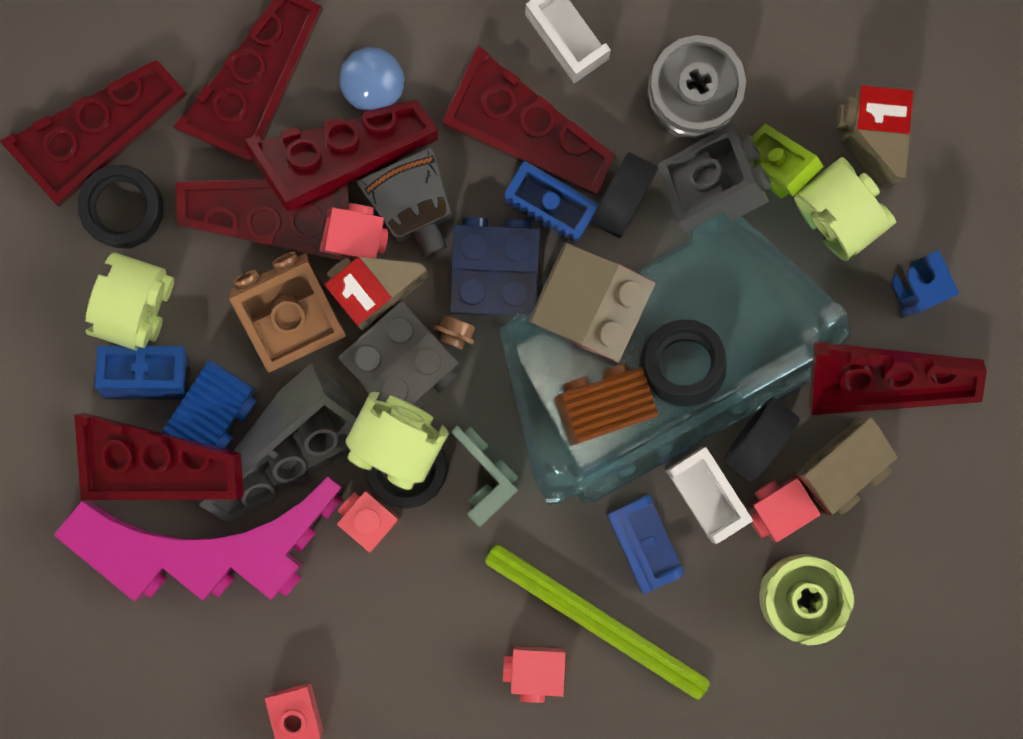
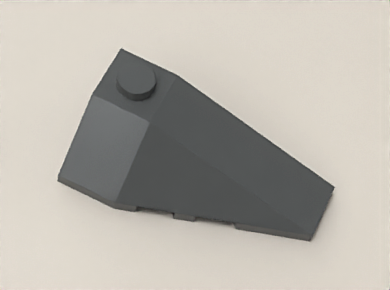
M310 363L277 393L234 450V452L241 453L244 497L237 500H197L198 505L226 523H229L274 500L275 492L297 481L298 485L302 486L312 481L310 474L332 463L337 468L349 462L350 460L347 456L350 449L345 441L361 409L336 380Z

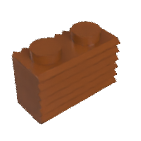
M624 363L602 371L605 378L603 380L590 384L588 377L585 376L562 384L565 392L554 396L570 446L658 417L653 395L650 392V387L647 384V378L642 367L629 370L628 364Z

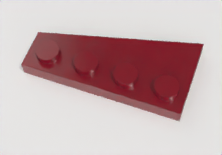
M273 0L248 31L249 35L236 51L233 50L209 85L206 84L196 97V102L184 116L180 117L173 127L182 133L254 164L253 159L246 150L245 139L260 136L261 141L265 140L323 11L322 6L310 0Z
M479 45L477 46L442 120V125L521 162L525 160L543 172L597 196L615 155L576 123L570 121L557 111L541 95L539 96L521 82L520 78L509 69H505L490 57V54Z
M156 59L108 84L107 88L71 103L72 106L51 117L46 116L34 122L32 127L16 135L11 134L0 140V142L49 198L60 207L82 188L83 183L96 170L106 167L181 101L187 93Z
M416 99L364 111L361 118L344 121L338 117L323 121L324 126L305 131H300L299 127L282 130L281 136L262 141L260 136L245 139L247 152L288 212L438 140V129Z
M266 179L176 182L177 225L340 261L347 258L319 251L327 209L332 207L348 209V204L350 203L349 182L288 212Z
M813 342L809 407L811 415L978 403L983 400L987 370L983 359Z
M84 412L74 414L81 500H237L244 497L241 453Z

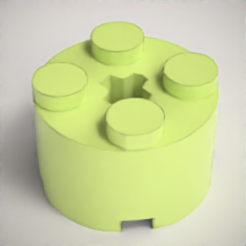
M840 157L809 181L794 197L799 211L813 230L818 228L826 237L823 240L824 244L844 261H848L853 256H856L896 224V220L889 209L882 203L879 204L875 197L880 194V191L874 181L866 173H862L857 177L853 167L843 157Z
M113 252L105 261V264L112 266L108 276L99 274L93 287L85 320L92 323L93 326L85 329L87 335L137 351L139 347L145 348L148 341H156L163 322V318L157 316L162 300L167 301L169 299L175 279L172 276L166 275V269Z
M371 392L346 438V445L350 449L347 458L353 464L363 469L370 470L373 466L387 473V479L400 488L410 490L414 483H421L425 480L449 432L443 425L438 432L430 425L434 417L417 406L389 395L386 402L379 401L377 397L380 392Z
M797 554L781 559L764 575L761 580L759 602L764 618L776 632L796 643L819 645L834 639L845 628L853 610L854 594L847 576L837 566L816 556ZM803 589L815 594V597L809 600L810 608L808 609L797 604V600L802 597L801 591Z

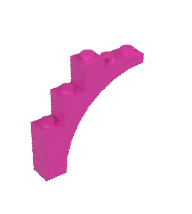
M328 476L304 501L274 521L244 533L219 538H179L149 532L116 518L91 500L81 501L54 536L134 602L142 599L145 595L151 599L167 581V578L162 575L165 571L202 601L210 598L212 594L219 598L235 579L229 574L232 570H235L270 600L276 598L279 593L286 598L302 579L296 572L303 563L290 553L293 549L301 553L316 535V532L311 527L319 517L323 515L328 520L344 501L338 495L344 486L332 476Z

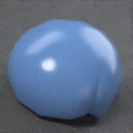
M365 47L353 51L341 65L339 87L346 100L356 109L369 111L393 105L401 97L404 89L405 77L401 66L394 56L381 48Z

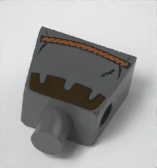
M432 147L357 181L362 193L378 216L384 218L383 223L397 243L414 237L424 258L438 253L447 247L437 225L450 220L452 216Z

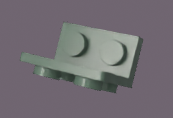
M456 426L451 431L452 434L500 483L494 489L487 483L468 501L474 508L467 515L480 527L518 491L513 483L519 477L501 458L494 464L483 453L489 445L472 427H469L464 432L459 426Z

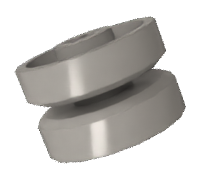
M694 35L678 39L662 51L649 76L646 95L651 114L663 129L676 137L695 140L710 136L729 123L744 99L746 77L743 64L733 49L717 38ZM692 83L698 84L702 89V94L697 89L689 90L688 85Z

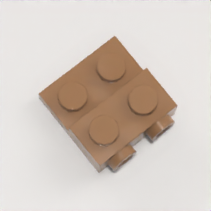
M295 251L283 254L272 262L273 269L261 275H258L256 270L245 272L234 279L235 287L229 289V300L268 373L346 337L345 331L326 295V290L307 253L299 257Z

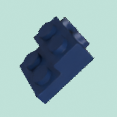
M466 217L463 218V225H453L450 314L530 317L537 298L540 229H531V221L521 219L506 220L505 227H488L489 219Z

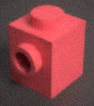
M349 203L347 210L334 207L327 209L319 252L354 259L358 257L377 258V253L384 254L388 240V229L382 228L384 218L373 216V207Z
M793 477L780 485L776 479L765 484L754 492L757 499L748 504L753 511V514L750 515L753 519L751 524L761 539L768 535L769 539L776 543L821 515L800 480Z
M369 490L365 491L361 496L353 492L337 511L343 516L337 525L369 553L378 546L401 519L400 516Z
M513 646V655L504 656L503 682L511 683V694H519V701L529 703L545 702V696L563 697L565 649Z
M311 682L270 693L265 698L275 739H320L324 734Z

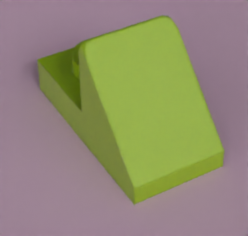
M766 123L751 137L761 156L753 162L755 166L758 164L762 165L771 181L772 187L770 189L780 198H784L787 194L794 197L824 167L815 154Z

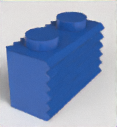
M525 160L504 193L506 206L512 204L513 210L519 209L520 214L527 213L528 219L534 217L535 223L541 222L542 227L549 226L550 232L556 230L557 236L563 235L564 240L571 239L572 245L580 241L599 206L598 203Z
M209 360L161 433L227 450L234 439L233 436L228 434L237 419L244 423L258 402L252 398L257 389L216 362Z

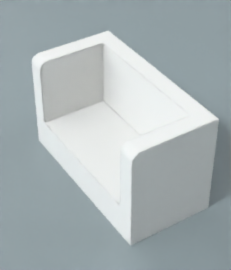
M531 0L526 3L525 16L574 84L609 60L611 49L606 43L601 45L570 0Z
M707 447L698 448L665 470L712 543L718 544L753 521Z

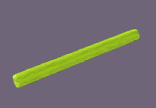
M496 544L490 550L485 559V563L489 567L691 697L700 700L708 690L710 682L706 677L501 545Z

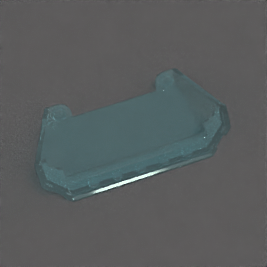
M721 213L689 230L691 242L636 272L656 282L619 363L600 357L529 322L528 320L532 313L523 312L513 316L508 324L499 328L534 480L547 504H562L565 497L579 496L582 503L596 502L753 414L770 398L774 397L778 400L810 382L813 342L844 345L851 336L846 311L742 216L730 222L725 214ZM678 319L699 321L710 326L721 337L726 350V378L720 390L707 402L692 407L675 406L661 400L650 388L658 411V417L570 446L554 396L565 392L562 384L585 376L588 377L590 384L603 380L605 378L602 371L624 363L628 364L629 370L642 367L644 370V349L651 335L662 325ZM681 341L670 345L663 351L660 357L662 375L669 382L676 385H692L700 382L707 376L711 368V358L708 351L702 345L691 341Z

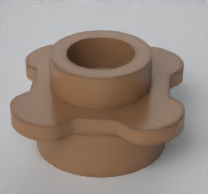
M443 315L440 325H434V331L441 333L438 341L461 350L465 343L470 345L475 343L471 338L476 327Z

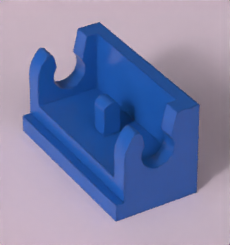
M939 250L910 263L911 268L907 271V280L912 290H907L903 287L902 279L898 275L892 277V288L902 307L899 310L902 318L922 312L960 294Z
M97 346L95 389L103 399L182 400L190 390L189 383H187V370H190V361L185 353L186 348L185 346H146L145 348L139 347L136 351L123 346Z
M650 494L606 513L638 587L643 594L682 577L684 570L680 565Z

